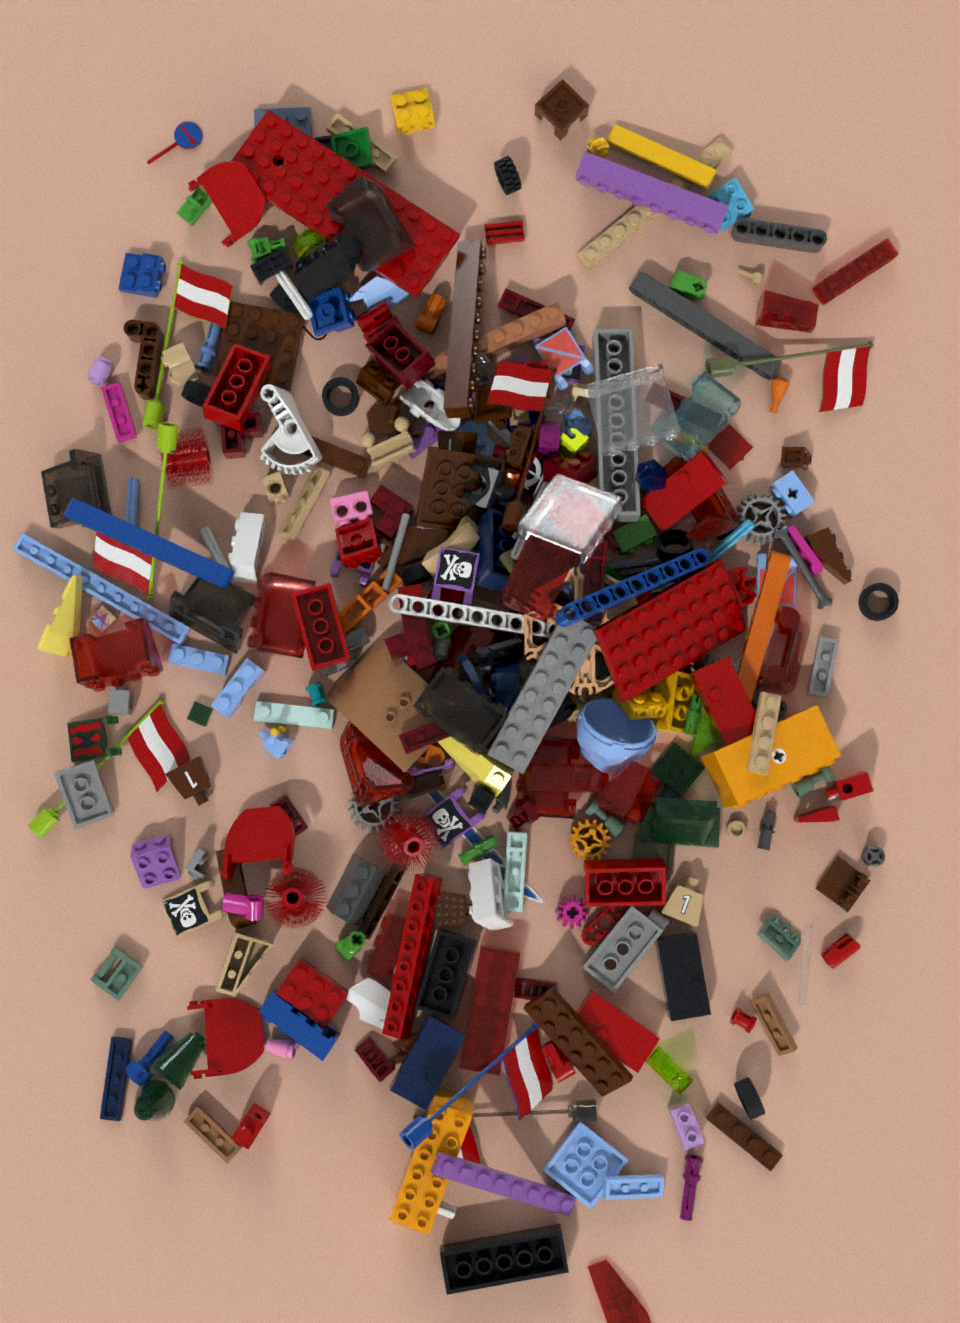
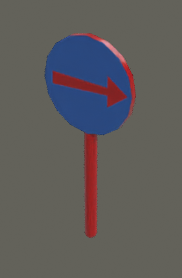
M192 122L179 124L174 132L176 142L152 157L147 163L151 164L178 145L184 149L197 147L202 141L200 127Z

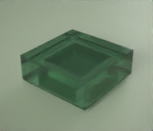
M194 701L187 719L206 727L214 709Z

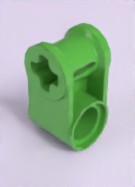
M676 270L669 288L683 297L693 301H700L705 296L707 283L705 280L690 275L687 272Z

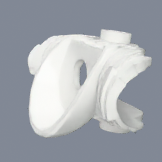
M420 379L399 396L401 401L409 406V411L415 417L419 418L421 416L445 431H454L461 424L460 418H447L443 409L445 391L439 388L434 389V385L427 379L424 381ZM427 402H434V407L431 410L426 411L424 409Z

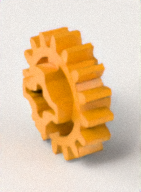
M585 819V824H582L580 821L577 822L579 827H572L574 834H568L572 838V841H569L568 844L573 845L570 851L577 852L576 858L582 855L583 860H587V858L594 860V857L600 860L601 853L607 854L605 847L611 846L607 843V840H610L611 837L605 835L609 830H602L603 823L597 826L594 819L591 824L588 819ZM589 827L588 831L583 835L578 834L583 828ZM596 829L601 833L602 840L597 838ZM589 835H592V839L598 843H590L587 846V842L580 838H588ZM576 841L581 842L583 845V852L578 848ZM596 846L601 847L597 852L590 854L591 849Z

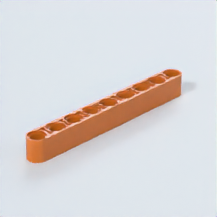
M773 550L770 552L739 661L738 677L750 702H752L791 562V555Z

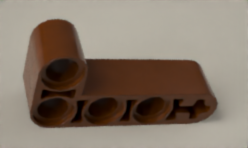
M129 320L124 324V332L132 342L140 343L134 389L142 399L150 400L156 393L164 334L154 322ZM138 328L135 334H131L132 329ZM152 331H157L155 336H149ZM154 349L153 354L147 355L148 350ZM146 368H152L150 373L144 374Z
M224 849L216 851L220 877L221 870L224 868ZM234 863L232 878L226 880L224 877H221L224 895L231 893L248 896L242 863ZM227 912L229 921L235 929H241L257 923V921L247 920L244 917L245 915Z

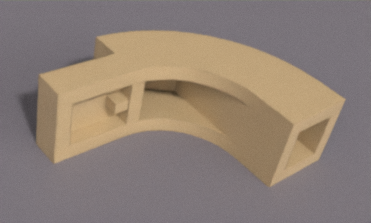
M468 515L463 517L455 532L445 542L426 553L421 564L433 578L436 573L440 547L470 551L480 538L477 534L478 527Z

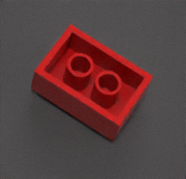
M301 957L276 994L320 1026L326 1028L348 996L349 990Z

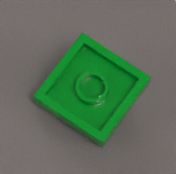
M367 127L331 135L333 152L361 170L374 167L370 133Z

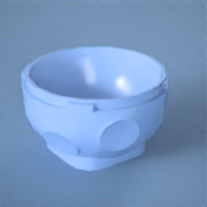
M593 699L586 703L578 714L576 732L580 745V754L598 770L607 774H614L640 762L648 754L657 737V728H655L650 718L629 720L615 699Z

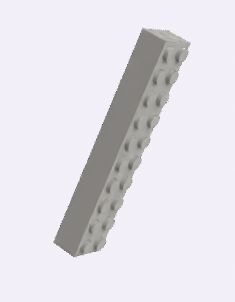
M594 329L592 353L596 455L598 456V509L604 513L608 522H638L641 514L633 329Z

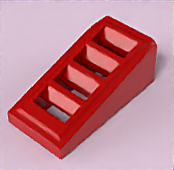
M829 805L795 816L794 821L799 823L840 821L836 806Z

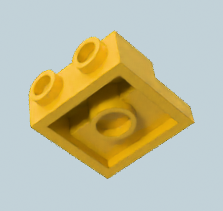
M427 88L390 95L398 134H410L416 130H429L431 127H435V119Z
M616 689L612 693L613 698L629 720L664 717L668 707V703L659 692H651L650 689L643 691L627 702L620 700Z

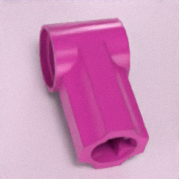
M226 893L222 902V909L224 912L245 915L244 917L247 920L258 921L263 918L264 897L259 894L242 896Z

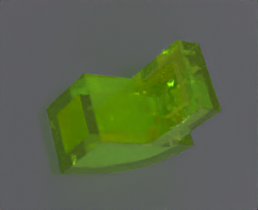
M307 229L297 237L292 245L300 259L305 258L311 250H316L324 241L327 242L328 240L311 229Z

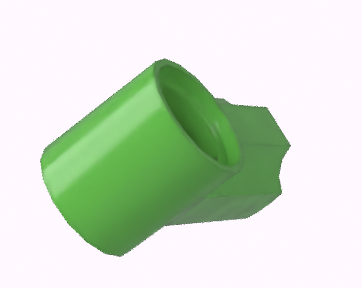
M353 931L347 934L335 947L349 961L365 945V935L361 931Z

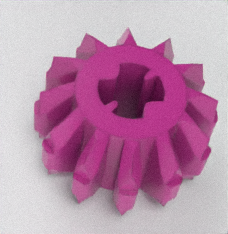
M571 895V901H568V898L564 896L565 904L557 903L558 906L562 907V910H555V913L562 914L557 917V921L565 919L562 923L563 927H566L568 922H570V929L574 928V923L580 928L579 920L581 919L586 923L587 919L582 917V915H589V911L582 910L586 907L585 903L580 905L582 902L581 897L575 902L574 895ZM571 907H575L574 909L577 910V914L575 913L573 917L567 914V910H571Z

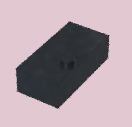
M438 929L414 1007L415 1009L452 1021L456 1019L479 940L445 929Z
M695 932L658 937L655 941L669 1020L677 1021L711 1015L697 934Z

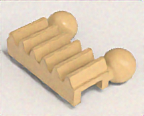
M398 417L394 422L395 429L401 432V434L375 446L376 438L372 433L366 432L362 434L360 442L367 448V453L370 454L373 462L371 463L373 468H382L383 465H388L389 462L402 459V456L415 453L416 448L408 431L410 423L406 417Z

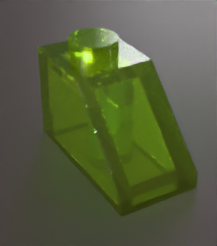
M702 716L698 720L696 735L693 738L689 752L690 756H695L720 742L709 718Z
M660 1047L646 1060V1063L680 1095L694 1081Z

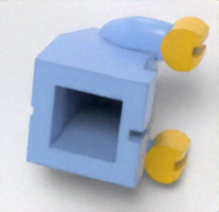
M280 725L278 729L274 727L270 732L262 730L259 734V737L264 739L262 745L278 759L287 755L295 741L291 737H284L287 731V727L284 725Z

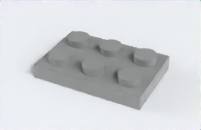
M94 759L54 773L74 829L113 816Z

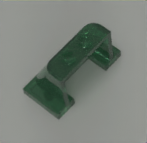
M656 797L652 803H640L639 843L719 848L720 808H717V801Z

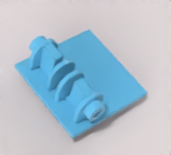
M736 177L707 196L709 199L728 205L720 227L722 232L733 225L738 219L750 217L751 212L755 210Z

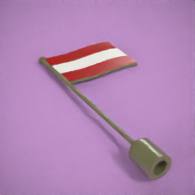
M869 341L867 344L737 363L731 356L706 359L705 370L708 378L733 375L736 366L826 353L822 377V400L819 412H826L863 405L866 394L867 362L870 349L873 348L874 344L872 341Z

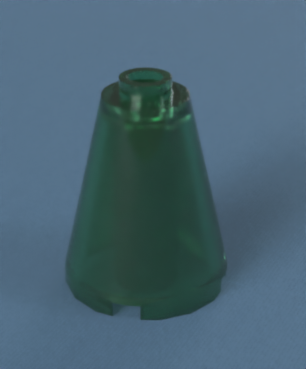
M197 1031L194 1034L190 1032L155 1058L150 1065L164 1078L169 1080L172 1085L181 1090L206 1046L203 1043L205 1038Z
M158 1079L149 1080L147 1084L140 1086L134 1098L135 1116L144 1121H160L166 1118L173 1110L175 1104L173 1090L166 1082Z

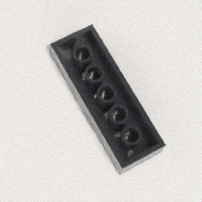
M560 1224L440 1245V1258L447 1295L569 1273Z

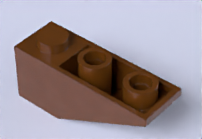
M829 527L809 534L804 538L822 563L824 569L844 585L852 581L851 571L843 562V552L837 548L835 543L836 536L833 531H830Z

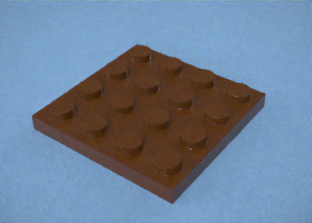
M231 301L226 331H223L215 377L218 376L233 344L236 343L271 357V370L264 385L271 384L291 391L305 319L301 314Z
M429 446L415 524L455 531L461 519L468 515L478 527V519L488 509L477 506L460 496L462 491L473 492L482 485V477L478 472L470 469L471 463L488 465L504 471L506 459Z

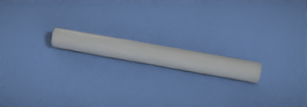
M402 514L382 585L384 590L389 591L408 526L409 514Z

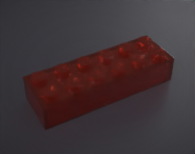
M480 944L465 1031L466 1038L463 1042L459 1068L481 1072L504 1052L520 951ZM502 1059L487 1073L500 1075Z

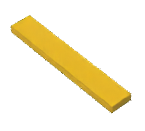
M616 124L606 139L609 145L708 189L717 172L714 168Z

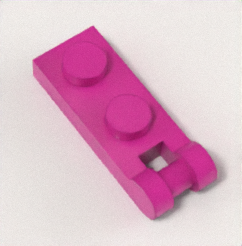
M790 526L788 528L790 540L808 566L811 574L816 576L823 570L822 563L795 526Z

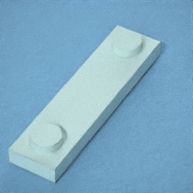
M256 701L254 721L332 729L335 710Z
M507 831L505 889L503 894L504 902L508 901L509 907L506 908L507 912H523L527 832Z

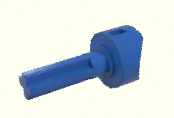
M164 1030L141 1061L132 1059L126 1066L128 1078L139 1086L147 1084L153 1077L149 1067L153 1065L174 1036Z

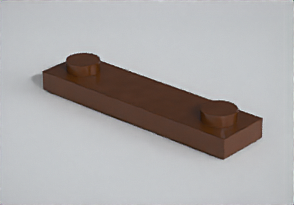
M311 436L322 455L321 462L365 479L372 460ZM309 449L301 453L311 458L313 456Z

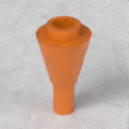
M776 377L775 380H771L772 403L770 413L777 414L779 403L790 386L786 378Z

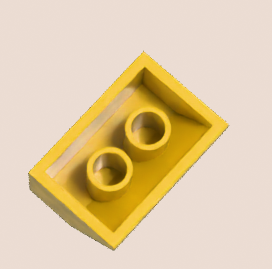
M677 671L655 684L654 692H659L668 703V707L664 717L650 719L657 730L684 734L683 730L687 720L686 712L690 708L692 694H697V691L689 674Z

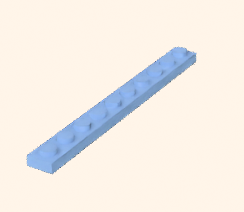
M23 533L12 549L68 582L72 575H82V589L180 645L183 644L191 630L190 627Z

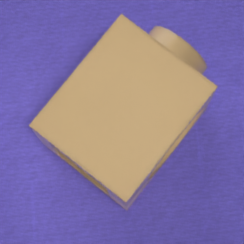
M280 471L261 478L271 503L280 504L290 497ZM274 486H281V490L278 493H272Z

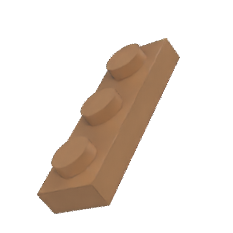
M770 994L753 998L750 1003L777 1054L780 1056L794 1052L798 1047Z
M200 1105L183 1121L227 1164L243 1147L231 1139L232 1136Z

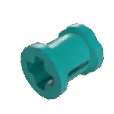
M321 682L305 687L311 697L312 707L328 701L321 688Z

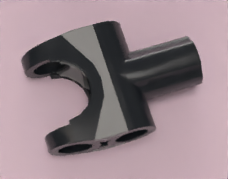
M471 463L470 469L481 475L482 485L473 492L462 491L460 495L462 498L486 509H494L497 500L508 503L517 499L519 488L504 483L507 475L506 472L488 465Z

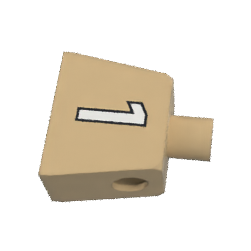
M688 876L684 887L675 884L666 898V905H662L659 912L698 927L704 895L695 892L699 880Z

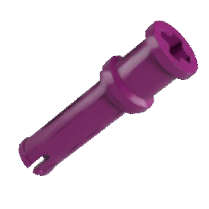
M687 1154L685 1155L686 1168L682 1174L685 1183L679 1218L692 1221L697 1182L701 1179L699 1172L703 1158ZM690 1191L689 1206H687L688 1192Z

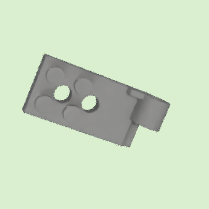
M630 906L582 968L614 993L669 923V919L654 907L645 916L634 906ZM621 943L629 947V950L624 954L617 950V946ZM608 959L615 960V968L608 969L605 966V961Z

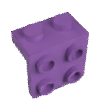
M171 834L159 835L153 839L140 840L132 844L130 858L143 888L157 886L181 878L180 870L172 852L173 839Z

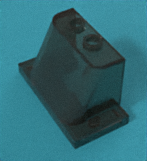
M73 449L69 451L70 461L41 471L51 528L59 529L79 525L63 516L71 498L112 515L101 454Z
M197 577L184 595L177 591L173 592L170 598L169 616L237 654L241 647L244 630L240 626L254 604L256 596L244 590L240 585H235L231 582L226 590Z

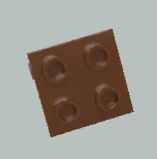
M838 856L815 889L848 913L871 880L864 873H860Z

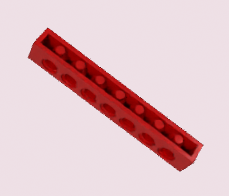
M427 873L415 874L382 1032L384 1035L398 1039L410 1036L415 1014L414 1007L419 994L442 877Z

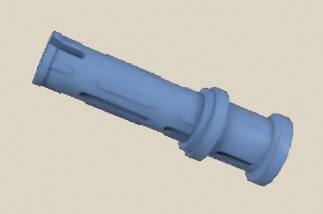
M211 323L204 346L200 348L199 361L195 364L197 369L204 372H212L211 365L214 357L217 356L216 345L222 328L214 323Z

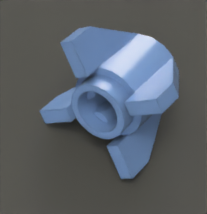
M573 408L570 414H563V432H561L560 436L564 433L570 439H574L576 436L571 433V428L577 429L584 436H591L593 426H591L590 420L581 410Z

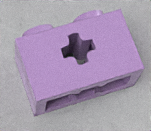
M687 1099L669 1105V1112L685 1150L705 1143Z

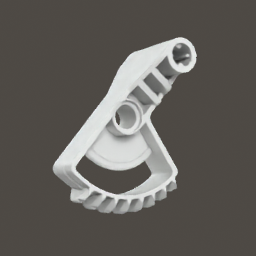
M271 384L264 385L260 392L261 398L268 403L279 423V428L262 447L261 460H266L265 464L271 465L272 469H277L278 472H284L288 475L291 473L297 475L298 472L305 474V470L312 472V465L321 461L322 455L300 417L295 400L291 393L285 389ZM294 425L297 426V430L295 433L292 432V428ZM276 446L288 454H300L309 449L313 456L309 460L297 465H285L272 455V451Z

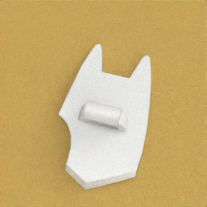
M368 977L349 989L347 1000L358 1008L360 1020L383 1029L391 992L377 981Z

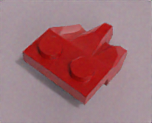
M747 566L736 567L727 571L739 608L751 604L757 596L755 592L750 591V588L756 584V577H745Z

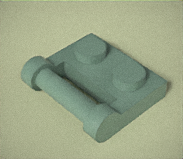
M114 946L111 950V955L98 973L94 974L90 980L116 1000H120L144 966L124 953L122 949ZM117 958L121 959L122 962L109 980L105 982L103 978Z

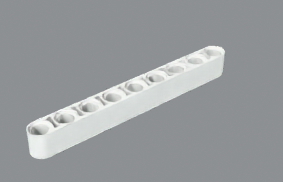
M396 594L388 601L389 610L393 613L524 635V615ZM395 598L402 600L403 606L401 609L394 608L393 600ZM414 602L422 604L423 609L420 613L413 610ZM434 605H439L442 608L440 616H436L433 613ZM454 608L461 611L462 616L460 619L453 617L452 611ZM473 612H478L481 615L479 622L473 621ZM493 615H497L500 618L498 626L494 625L491 621ZM513 618L519 620L520 625L518 629H514L511 626ZM535 618L533 621L538 623L539 629L537 632L532 631V636L549 639L551 635L550 626L552 624L542 618Z

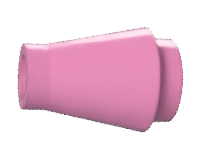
M268 1039L266 1051H270L287 1060L289 1058L293 1059L297 1051V1042H293V1039Z

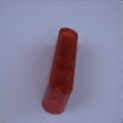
M887 238L819 282L812 288V291L820 303L825 305L891 262L899 255V252L889 238Z

